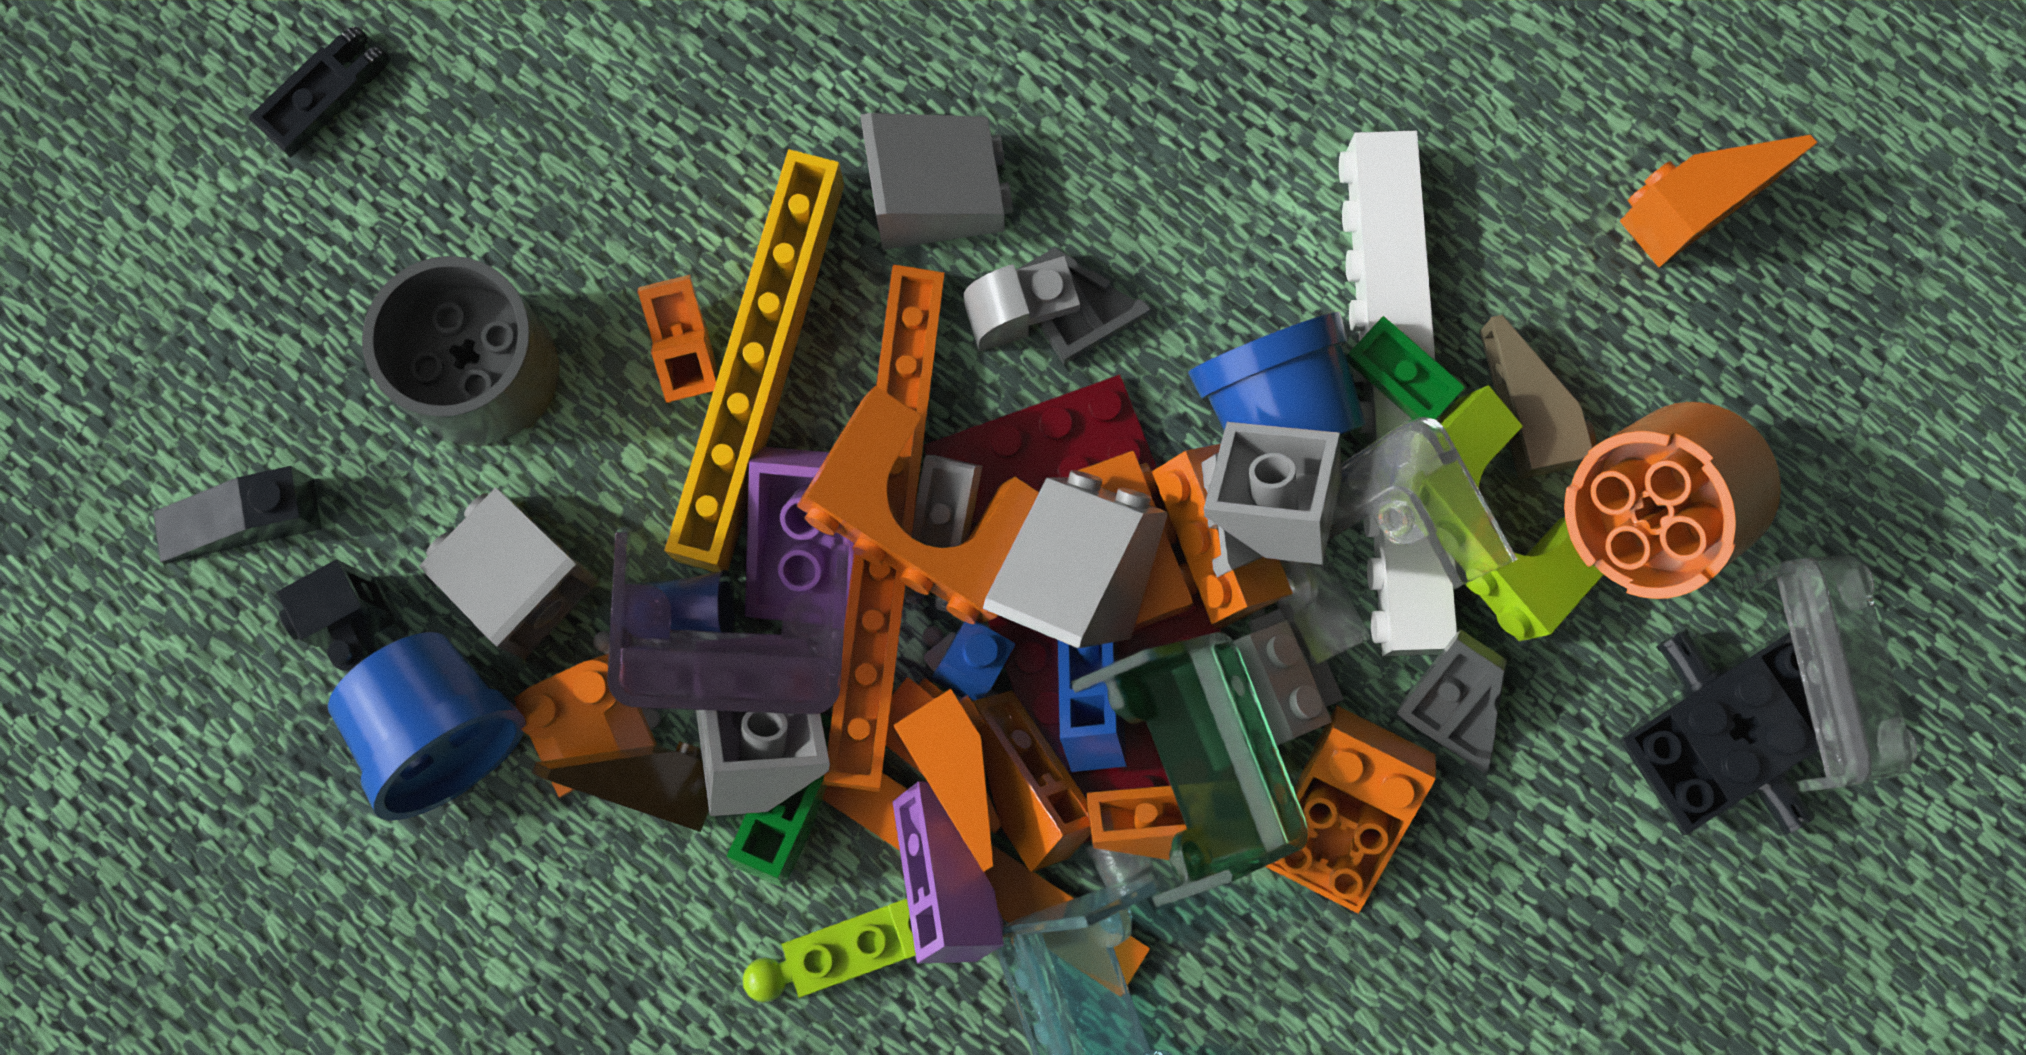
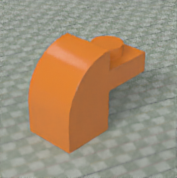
M691 275L639 287L638 295L653 342L651 354L666 403L714 391L718 372L707 325L701 314Z

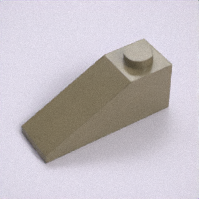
M1503 315L1491 317L1480 330V335L1495 392L1523 426L1509 441L1518 480L1578 468L1588 454V451L1596 446V434L1590 420L1584 419L1579 402Z

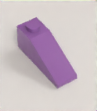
M918 781L892 801L917 964L977 962L1004 945L1002 937L1004 928L1003 918L997 908L995 890L929 783Z

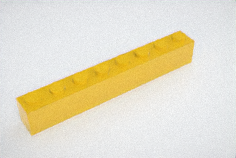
M788 149L664 550L675 562L711 572L729 570L748 507L749 461L763 447H766L844 189L843 176L840 164L837 161Z

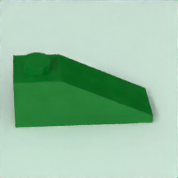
M820 713L827 747L831 717ZM824 775L768 812L746 813L726 856L735 868L785 889L808 839L827 785H822Z

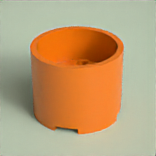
M1682 402L1664 406L1605 439L1588 451V454L1574 475L1572 484L1566 488L1564 511L1567 530L1576 551L1588 567L1594 565L1609 579L1626 587V593L1653 599L1681 596L1700 588L1753 546L1769 529L1775 518L1780 501L1781 482L1778 465L1763 436L1748 421L1736 413L1717 405L1702 402Z

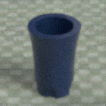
M722 570L696 577L639 582L637 586L618 587L614 595L613 615L617 635H621L624 639L639 638L641 641L732 642L735 632V595L729 572Z

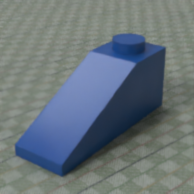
M1058 640L1060 741L1071 772L1126 767L1125 717L1117 642L1079 649Z

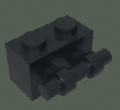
M338 559L276 592L284 608L279 611V617L288 634L294 640L300 639V641L315 647L326 649L327 655L334 667L345 672H350L368 656L381 649L374 634L396 623L373 576Z

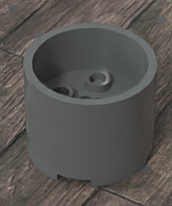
M442 256L410 265L393 276L380 289L372 301L365 318L362 333L363 355L367 369L378 388L426 428L450 442L466 446H489L490 443L509 438L524 428L529 429L548 408L556 391L559 379V358L557 357L555 344L548 328L506 277L491 266L480 261L459 256ZM480 356L479 361L476 364L468 362L465 365L467 359L477 360V358Z

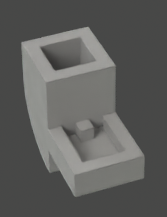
M1065 256L1018 270L1015 269L1014 264L1005 266L977 279L964 292V305L979 351L1029 337L1030 325L1080 311V302Z

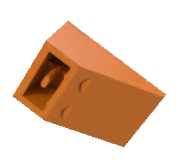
M1336 705L1330 716L1332 722L1326 724L1318 738L1259 864L1359 914L1436 780V754Z

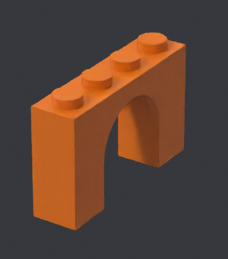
M874 386L860 402L798 502L797 507L807 513L805 520L817 530L828 535H834L835 532H838L855 543L852 549L863 559L875 565H881L885 562L902 574L899 579L912 590L923 595H928L931 591L948 602L946 609L956 618L969 624H975L976 621L984 623L997 618V614L983 609L985 598L1039 492L1018 478L1013 477L998 487L974 530L961 545L938 548L916 541L902 530L891 513L887 499V481L895 460L922 416L885 391Z

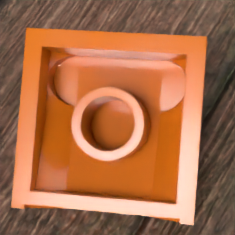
M612 652L577 664L530 686L514 698L516 708L526 721V726L521 730L530 736L541 761L657 745L618 653ZM551 782L559 798L575 790Z

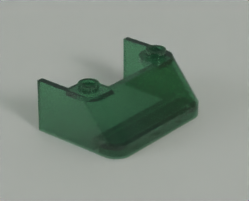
M1216 632L1146 649L1071 682L1075 693L1106 685L1110 706L1117 715L1132 724L1147 722L1187 829L1176 833L1173 837L1169 853L1171 867L1180 878L1181 883L1153 895L1152 899L1155 907L1233 882L1306 846L1308 840L1306 819L1243 658L1236 644L1228 635Z

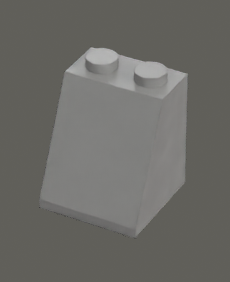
M888 113L860 115L876 218L883 250L1004 231V214L1013 213L1009 182L999 183L996 166L1005 165L1003 145L1000 134L991 135L988 117Z
M1071 470L1069 477L1046 478L985 598L983 609L1079 649L1131 639L1168 512L1150 506L1151 497L1142 492L1118 488L1117 493L1101 488L1103 479L1089 473Z
M495 487L489 494L483 493L469 504L464 513L466 518L451 533H443L431 543L426 551L428 557L419 567L496 647L525 660L591 591L599 580L514 501Z

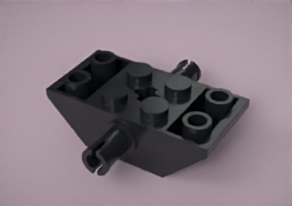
M1800 624L1737 657L1722 668L1714 670L1690 636L1687 628L1669 637L1668 641L1665 640L1657 645V650L1662 653L1684 687L1680 690L1681 694L1643 717L1619 741L1682 836L1688 835L1749 794L1754 793L1758 794L1779 825L1782 834H1789L1804 826L1802 821L1805 823L1811 822L1815 815L1808 809L1786 777L1790 772L1789 769L1868 717L1805 626ZM1734 727H1736L1738 734L1736 740L1730 735V731Z

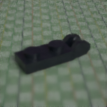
M357 26L347 28L346 31H343L342 35L337 36L325 49L321 47L250 114L248 119L291 158L364 88L363 84L370 83L387 67L390 59L389 54L380 46H374L365 51L364 55H361L346 69L342 64L348 63L368 43L367 34Z

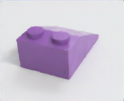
M763 447L749 461L745 617L844 626L854 553L852 547L855 543L838 532H835L834 535H828L817 530L805 520L807 513L797 507L798 502L829 452Z

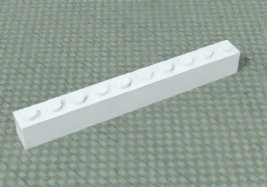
M1417 131L1354 133L1347 150L1341 152L1339 156L1340 182L1348 183L1349 201H1344L1342 208V224L1344 232H1352L1353 250H1348L1346 254V277L1348 282L1355 281L1357 300H1351L1350 329L1352 332L1359 331V340H1361L1380 318L1384 316L1435 360ZM1353 368L1355 382H1363L1364 401L1360 402L1366 425L1357 429L1359 433H1366L1368 452L1362 453L1360 457V477L1363 485H1370L1371 505H1366L1364 508V531L1366 537H1374L1375 558L1368 559L1367 578L1370 590H1377L1379 606V611H1373L1371 615L1372 639L1374 643H1381L1382 656L1439 655L1457 634L1451 561L1445 554L1432 546L1426 531L1415 518L1395 502L1392 491L1382 481L1381 477L1440 418V415L1426 430L1422 429Z

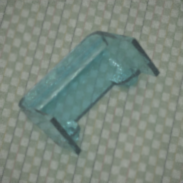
M1154 881L1100 889L1018 918L1004 925L1002 934L1004 945L998 948L996 953L1033 1055H1173L1166 1050H1150L1113 948L1130 937L1132 915L1129 907L1157 893Z

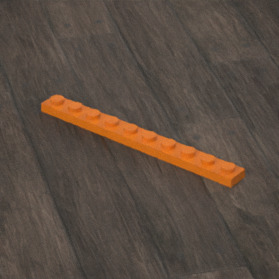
M893 264L876 386L922 416L895 460L887 481V499L891 513L902 530L912 537L945 272ZM855 552L853 553L827 746L830 766L829 771L823 776L822 785L878 792L881 786L906 585L899 579L902 573L885 562L881 565L870 563Z

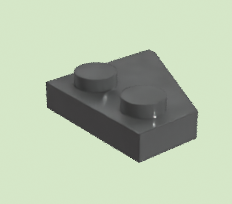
M1053 248L1018 269L1065 256L1080 302V311L1037 323L1063 365L1149 316L1151 309L1146 302L1139 298L1136 301L1110 286L1111 281L1094 271L1082 269L1075 259L1057 248Z
M1460 629L1400 703L1396 715L1485 773L1489 769L1493 754L1507 660Z

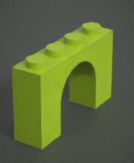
M1487 385L1458 398L1381 479L1392 491L1395 502L1403 510L1409 512L1426 531L1432 546L1445 554L1459 570L1465 585L1471 591L1480 595L1497 615V621L1500 626L1518 641L1551 635L1604 574L1594 565L1588 567L1581 559L1570 539L1565 517L1560 518L1526 555H1520L1508 550L1489 532L1479 508L1478 489L1480 479L1488 463L1523 426L1492 388Z

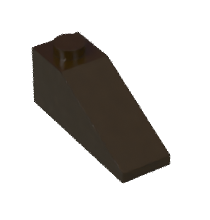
M679 741L675 751L655 745L536 762L532 770L533 774L545 780L701 832L709 812L701 748Z

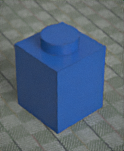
M978 621L975 624L964 622L930 679L948 690L951 689L953 693L961 698L968 695L972 702L982 699L993 686L1015 643Z

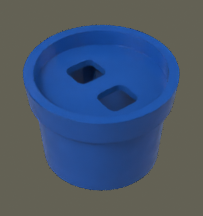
M1340 312L1315 317L1271 333L1212 358L1188 372L1201 399H1209L1224 431L1227 422L1339 432L1342 435L1366 425L1342 346L1348 340Z
M436 632L419 633L402 638L371 654L344 676L333 690L328 702L329 713L362 771L361 786L375 814L381 819L391 821L421 815L463 794L497 768L511 754L524 734L521 729L526 726L524 716L502 692L490 689L445 635Z

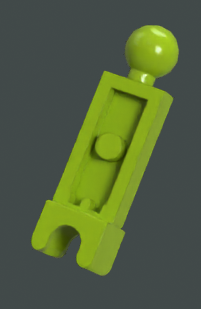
M907 898L782 943L786 960L777 962L775 959L764 957L752 961L744 971L742 978L743 988L754 1001L765 1003L777 999L785 990L786 984L794 982L798 998L916 956Z

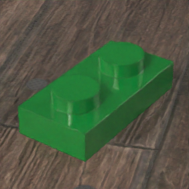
M1384 316L1346 355L1348 364L1424 430L1437 419L1465 388L1464 385Z

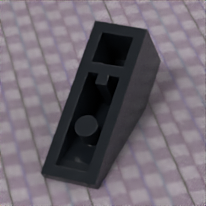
M292 466L237 477L153 511L160 563L163 564L322 529L314 479Z

